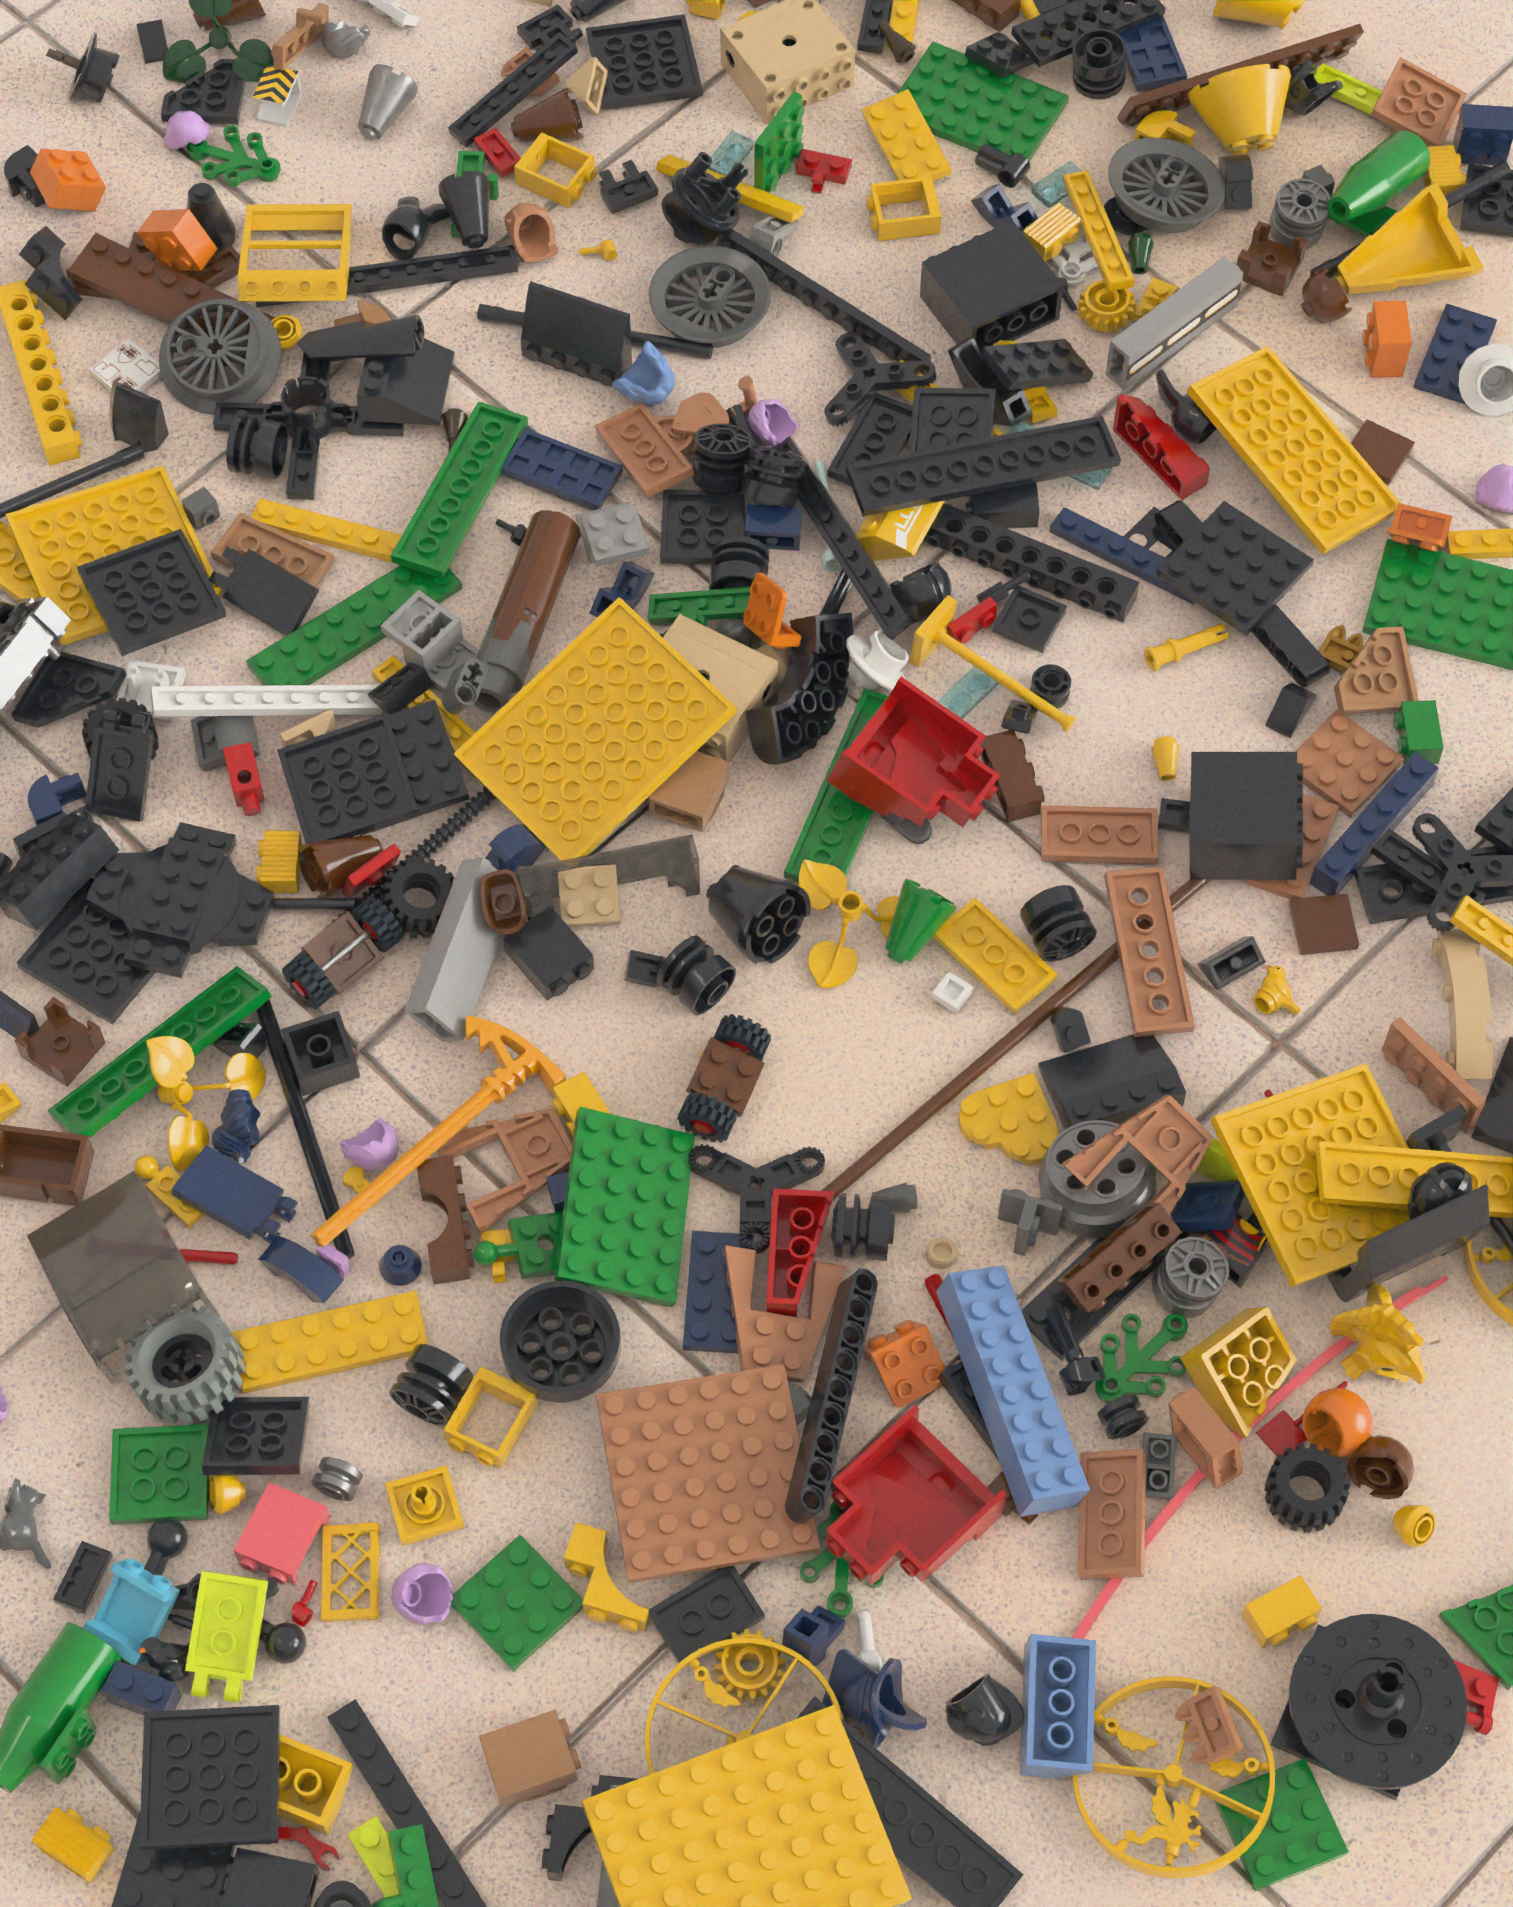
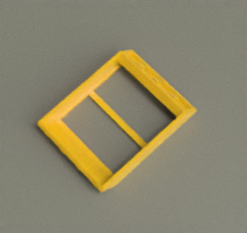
M247 204L238 271L239 301H346L352 242V204ZM342 231V240L251 241L252 232ZM250 249H341L339 269L247 270Z

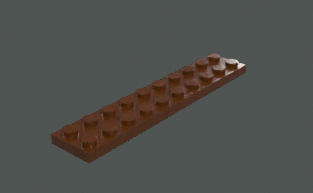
M1356 24L1132 96L1123 106L1117 118L1121 124L1129 122L1130 125L1140 123L1144 117L1156 111H1167L1174 107L1177 111L1182 110L1190 105L1188 94L1195 86L1199 85L1201 89L1209 84V78L1238 68L1269 64L1270 69H1279L1278 65H1284L1291 71L1297 64H1306L1311 60L1318 66L1326 62V58L1332 56L1335 59L1343 58L1358 43L1357 40L1364 31L1361 24Z

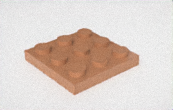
M1400 57L1370 116L1397 131H1410L1418 135L1427 147L1442 146L1467 93Z
M1337 709L1295 751L1297 752V763H1303V781L1300 782L1326 801L1338 805L1339 810L1350 818L1404 762L1403 756L1344 714H1339Z

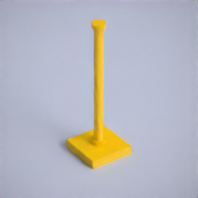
M949 595L916 630L909 660L916 667L919 668L941 643L1062 725L1061 729L1065 732H1068L1075 723L1076 718L1074 716H1067L947 634V625L953 622L957 601Z

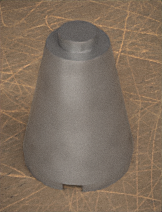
M376 64L369 73L358 122L361 135L369 140L381 138L417 94L418 87L416 83L403 72H401L400 76L393 73V67L388 65Z

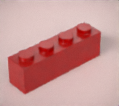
M1124 394L1117 397L1113 431L1181 500L1206 486L1210 472L1207 462L1203 458H1199L1191 450L1190 445L1186 441L1181 440L1174 433L1172 427L1168 423H1164L1156 415L1155 410L1151 406H1147L1141 398Z
M773 1188L766 1312L797 1317L798 1304L835 1192Z

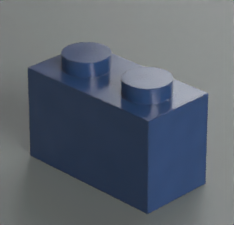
M747 504L744 537L756 539L768 549L800 550L802 508Z
M117 1660L102 1689L109 1703L144 1716V1712L175 1710L182 1696L176 1683Z

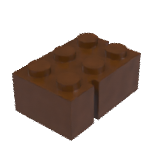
M0 1124V1196L48 1202L49 1197H51L53 1203L81 1207L95 1153L89 1136Z

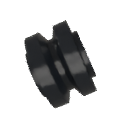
M1054 664L1043 665L1036 669L1032 675L1030 691L1057 709L1067 703L1071 688L1069 673L1061 666Z
M1127 1395L1114 1399L1097 1413L1100 1423L1108 1424L1105 1428V1433L1109 1439L1115 1440L1130 1436L1148 1422L1145 1411L1138 1410L1141 1403L1136 1395Z

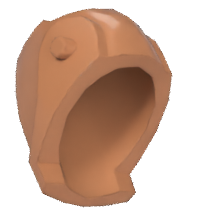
M519 203L505 215L504 221L509 239L519 257L525 262L541 261L558 253V247L555 245L554 226L546 208L543 209L536 203Z

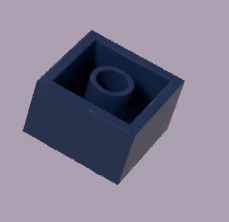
M1462 104L1453 138L1455 153L1460 154L1461 163L1495 166L1502 161L1507 162L1513 141V107Z

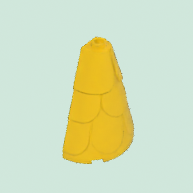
M1436 182L1424 188L1400 212L1395 213L1374 235H1369L1338 265V276L1335 279L1347 295L1394 291L1397 287L1420 286L1435 282L1465 279L1480 274L1484 266L1473 246L1465 248L1447 217L1448 202Z

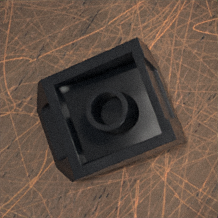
M113 381L110 394V422L114 440L122 441L130 446L139 443L144 453L157 450L169 435L161 401L120 382Z

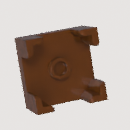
M1259 221L1254 228L1251 245L1247 251L1242 249L1236 265L1243 271L1242 281L1282 297L1303 261L1307 239L1295 236L1293 246L1289 248L1269 240L1271 226Z
M52 997L44 1006L48 1019L30 1040L27 1032L22 1031L15 1039V1044L23 1059L68 1087L102 1048L105 1040L100 1026L90 1020L87 1021V1026L83 1025L69 1016L64 1003Z

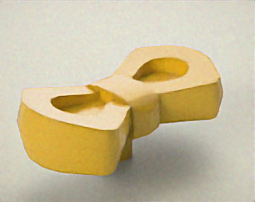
M358 1166L349 1168L343 1177V1184L354 1189L357 1194L369 1185L368 1180L365 1179V1170Z

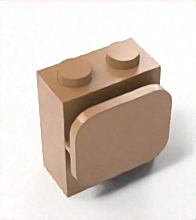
M697 750L651 794L649 798L650 814L703 832L708 821L714 817L724 796V788L730 778L729 762L719 756H710Z
M556 1709L479 1736L501 1808L522 1800L532 1801L563 1790L568 1784L578 1781L576 1770L581 1769V1764L576 1749L569 1751L566 1739L570 1738L571 1734L566 1719H559Z

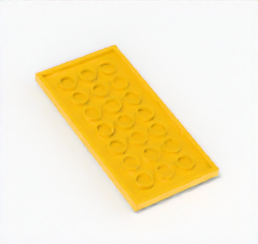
M1269 346L1189 386L1186 391L1322 555L1395 515L1397 505L1401 502Z

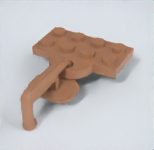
M744 376L738 382L739 389L743 391L744 401L737 405H741L746 419L750 409L757 403L753 379L750 376ZM703 392L683 400L676 415L654 418L644 404L640 403L595 425L598 436L647 499L694 476L693 467L685 456L694 448L695 435L699 429L711 424L731 423L728 413L716 398L710 393ZM731 407V410L734 412L735 416H737L733 407Z

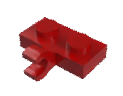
M802 149L796 165V174L812 177L811 182H813L811 191L822 193L825 181L846 185L852 168V159Z

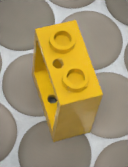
M542 132L514 166L517 185L567 208L581 197L583 189L594 180L597 173L594 155ZM548 158L578 171L567 186L537 174Z
M932 177L870 184V195H866V206L868 211H872L873 215L870 216L871 229L877 232L878 241L940 234L941 212ZM922 200L925 215L883 220L880 205Z
M480 1366L444 1428L447 1444L459 1453L467 1451L475 1455V1458L486 1466L492 1467L494 1464L502 1468L535 1411L538 1400L534 1394L528 1392L519 1384ZM483 1392L521 1409L498 1451L460 1433Z

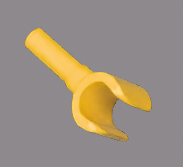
M609 239L601 242L600 246L579 249L580 255L602 253L605 260L610 261L617 258L614 242Z

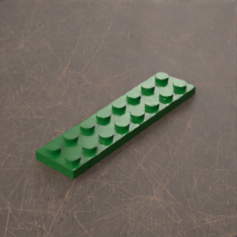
M479 401L477 402L391 554L392 563L443 579L498 480L509 453L524 429L528 426L527 416Z
M399 565L299 627L291 634H288L246 660L247 667L263 686L310 685L387 637L381 632V625L418 590L439 604L462 590V582L449 568L443 579Z
M863 689L786 865L784 878L799 882L800 868L805 859L835 866L847 876L874 810L854 801L826 780L842 752L851 746L887 699V695Z
M236 966L47 1110L48 1113L68 1133L86 1135L91 1138L102 1127L116 1119L123 1111L136 1101L142 1099L145 1094L158 1085L151 1071L150 1054L146 1040L160 1036L180 1038L190 1045L195 1057L269 1000L272 996L268 988Z

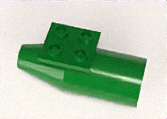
M1397 131L1353 164L1345 173L1328 202V218L1366 237L1378 231L1397 213L1396 210L1386 205L1428 171L1430 153L1424 141L1410 131Z
M67 1622L8 1707L0 1728V1788L9 1793L13 1792L38 1768L46 1772L52 1781L59 1785L63 1777L68 1778L73 1772L77 1763L76 1758L82 1749H87L95 1738L97 1727L89 1716L87 1709L106 1683L116 1660L120 1662L122 1658L106 1642L76 1624Z

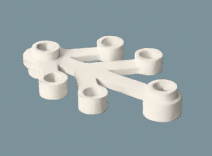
M1081 225L1078 239L1072 244L1068 242L1062 248L1069 255V261H1066L1060 254L1055 258L1050 257L1047 260L1052 261L1059 268L1058 277L1065 278L1069 286L1080 284L1084 280L1086 272L1095 267L1098 268L1094 256L1079 263L1080 257L1091 252L1088 242L1083 243L1084 232Z

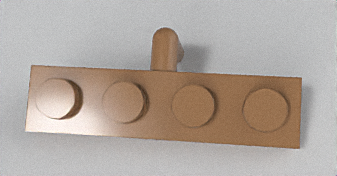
M319 3L312 10L297 9L296 25L272 46L271 55L274 58L275 69L284 70L322 35L323 27L329 23L328 5Z

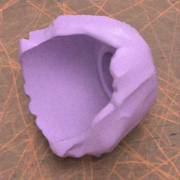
M177 111L169 118L166 125V134L163 138L164 145H167L168 149H179L186 146L189 142L192 144L201 143L210 133V125L204 122L202 117L195 112Z
M773 399L758 401L748 414L747 421L755 438L770 446L777 447L788 436L792 437L798 427V423L790 416L789 410L781 402Z
M1505 464L1493 466L1477 481L1475 500L1489 508H1493V510L1513 514V466Z
M382 1118L375 1120L363 1133H358L356 1137L348 1140L343 1139L340 1142L344 1158L350 1159L358 1167L372 1172L380 1171L390 1165L396 1159L399 1150L394 1126L389 1125L387 1121L383 1122Z
M426 1562L418 1563L395 1579L391 1589L392 1604L396 1611L404 1618L426 1625L433 1622L441 1623L447 1614H450L449 1607L453 1600L451 1594L452 1585L442 1568Z

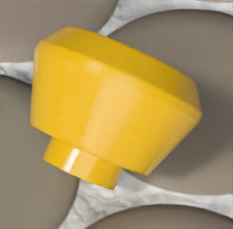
M279 315L273 318L271 323L278 334L281 349H293L302 335L300 322L291 315Z
M211 1475L209 1480L211 1510L218 1515H223L238 1508L240 1501L245 1500L244 1482H239L236 1475Z
M1405 1505L1397 1510L1393 1517L1395 1532L1409 1547H1418L1425 1544L1431 1538L1435 1529L1434 1514L1431 1508L1426 1505Z

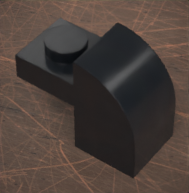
M26 145L7 159L4 165V174L12 197L14 198L20 194L25 201L30 200L37 208L45 203L39 188L30 174L38 154L29 145Z
M1248 155L1219 157V171L1225 183V209L1251 208L1253 170L1250 157Z

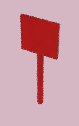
M1343 1381L1336 1388L1345 1389L1348 1383ZM1284 1410L1256 1432L1257 1436L1276 1456L1279 1454L1283 1455L1284 1450L1290 1446L1295 1451L1297 1444H1302L1308 1440L1304 1431L1299 1427L1303 1423V1415L1294 1421Z

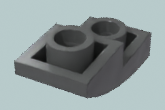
M1146 1432L1143 1434L1142 1449L1146 1453L1145 1496L1173 1498L1175 1435Z

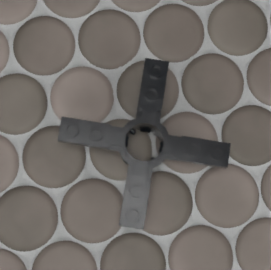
M304 351L301 375L297 378L298 387L295 379L288 380L281 393L282 402H272L271 404L216 402L213 426L215 431H230L232 422L238 415L246 416L248 419L256 417L259 420L260 426L267 419L284 422L287 426L288 435L293 438L286 488L287 499L315 500L320 458V439L329 435L333 430H345L350 435L403 436L404 424L359 421L358 406L334 403L330 399L328 389L331 361L326 359L311 360ZM314 405L320 407L314 411L316 419H314L312 412H295L304 406Z

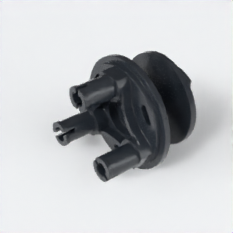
M700 152L689 166L679 169L672 178L673 191L666 194L661 203L663 214L673 228L674 237L685 243L693 242L700 245H708L717 238V231H729L736 226L739 221V211L736 203L741 199V194L736 187L749 173L747 169L743 170L745 167L743 164L735 163L725 177L717 179L705 172L712 164V158L707 153Z

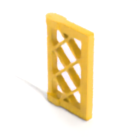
M369 1522L323 1526L322 1622L379 1619V1523ZM361 1535H370V1549L367 1552L355 1542ZM343 1536L348 1541L334 1554L332 1552L333 1537ZM353 1545L363 1556L350 1569L339 1557ZM368 1559L370 1560V1580L365 1583L355 1571ZM336 1561L347 1573L333 1585L332 1564ZM352 1575L363 1587L349 1600L339 1588ZM368 1590L370 1592V1608H358L354 1603ZM335 1592L347 1602L342 1609L332 1610V1595Z

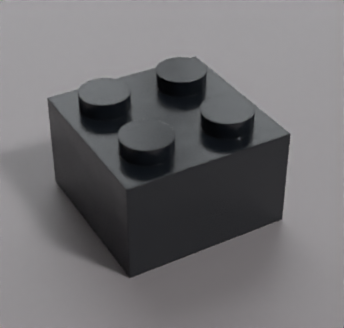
M339 1011L281 1029L284 1043L303 1096L360 1077L357 1060Z

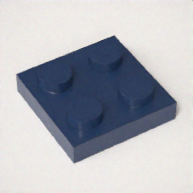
M1239 1180L1186 1183V1189L1172 1217L1178 1228L1182 1232L1231 1229L1245 1195Z

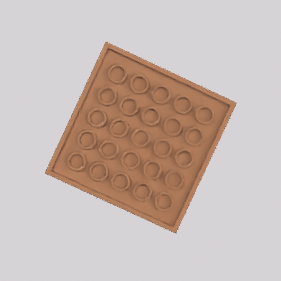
M784 1364L596 1394L628 1583L820 1552L815 1517L799 1524L793 1522L785 1511V1502L800 1441Z

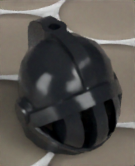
M1449 1162L1439 1163L1434 1167H1430L1426 1173L1417 1177L1412 1183L1407 1209L1409 1218L1412 1220L1471 1192L1472 1180L1469 1172L1463 1167Z
M989 1673L983 1675L946 1702L945 1712L949 1727L957 1735L962 1736L963 1739L973 1740L982 1746H992L1012 1735L1021 1727L1024 1720V1710L1015 1695L995 1679H992Z

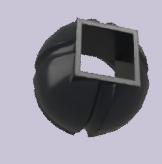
M939 562L934 563V566L930 564L902 577V582L896 580L889 584L914 623L926 620L948 595L951 597L952 593L951 580Z

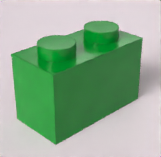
M1436 700L1401 701L1398 713L1394 714V728L1399 730L1400 737H1398L1397 747L1398 753L1403 754L1404 764L1414 752L1433 764H1439L1444 748Z

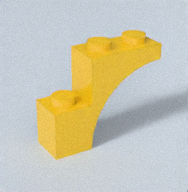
M576 1522L564 1555L565 1568L569 1569L568 1571L575 1576L586 1578L587 1575L591 1576L582 1602L584 1614H588L587 1617L595 1622L605 1623L608 1620L618 1623L621 1629L629 1632H637V1629L646 1632L650 1620L649 1610L627 1599L615 1587L605 1566V1552L608 1543L607 1531Z

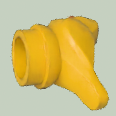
M1267 965V976L1264 977L1261 988L1257 990L1256 995L1253 997L1254 1005L1265 1015L1276 1012L1279 1008H1284L1290 1013L1297 1015L1301 1009L1292 1001L1291 992L1285 980V970L1281 966Z

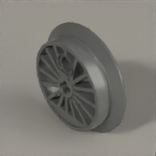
M1143 138L1131 141L1115 152L1109 164V182L1114 191L1118 206L1132 221L1153 231L1180 233L1191 230L1215 215L1221 208L1225 198V183L1214 163L1198 150L1178 141L1164 138Z
M721 246L693 247L673 255L657 269L649 287V303L652 312L663 327L676 338L700 343H713V348L733 344L745 337L764 318L771 299L769 280L758 263L737 250ZM697 276L700 287L691 279L692 277ZM710 319L713 321L716 332L709 330ZM721 323H722L728 330L723 331V328H722V326H721Z
M212 299L188 308L170 325L163 337L159 351L160 373L167 389L186 407L205 414H215L216 402L254 403L259 400L274 382L281 362L280 340L271 321L256 307L235 299ZM218 312L214 332L209 313ZM225 312H230L232 315L224 327ZM204 316L210 337L194 321L195 319ZM241 316L247 319L234 329ZM190 324L200 336H195L184 331V329ZM249 331V335L242 336ZM190 348H196L193 353H186ZM174 352H179L180 357L174 358ZM231 361L244 367V376L236 369V367L231 363ZM188 365L182 372L177 373L176 368ZM225 367L229 368L239 382L230 385ZM218 369H220L225 388L216 389ZM199 370L192 384L186 382L188 378ZM210 371L208 389L200 388Z

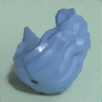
M646 341L635 362L619 379L612 383V386L623 396L635 402H642L650 406L659 405L673 391L675 377L666 358L660 354L659 350L652 343Z

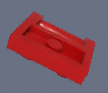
M1453 1660L1464 1683L1467 1704L1478 1708L1477 1714L1467 1710L1466 1724L1474 1727L1476 1732L1487 1735L1493 1726L1492 1711L1499 1678Z

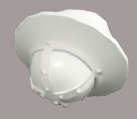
M1489 344L1476 349L1466 358L1459 371L1458 387L1462 399L1472 410L1489 416H1499L1513 411L1512 347L1506 344Z
M875 631L870 636V640L860 635H851L846 640V647L852 657L848 671L856 687L871 691L885 687L892 691L901 676L905 679L901 669L907 664L909 656L902 647L889 639L883 631Z

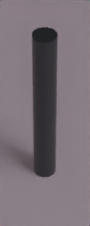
M274 898L272 901L274 910H354L359 906L357 898Z

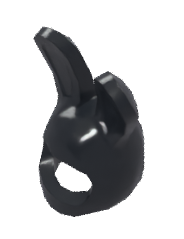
M407 196L399 199L397 208L389 213L382 226V239L388 252L398 260L413 258L427 240L431 226L440 220L449 218L444 204H432L422 210L419 208V198ZM398 234L411 241H415L414 247L406 250L399 248L393 241L394 235Z
M1162 369L1157 371L1156 382L1158 384V392L1167 408L1172 411L1171 422L1174 428L1193 444L1199 445L1205 442L1217 428L1188 393L1181 395L1175 390L1166 373Z

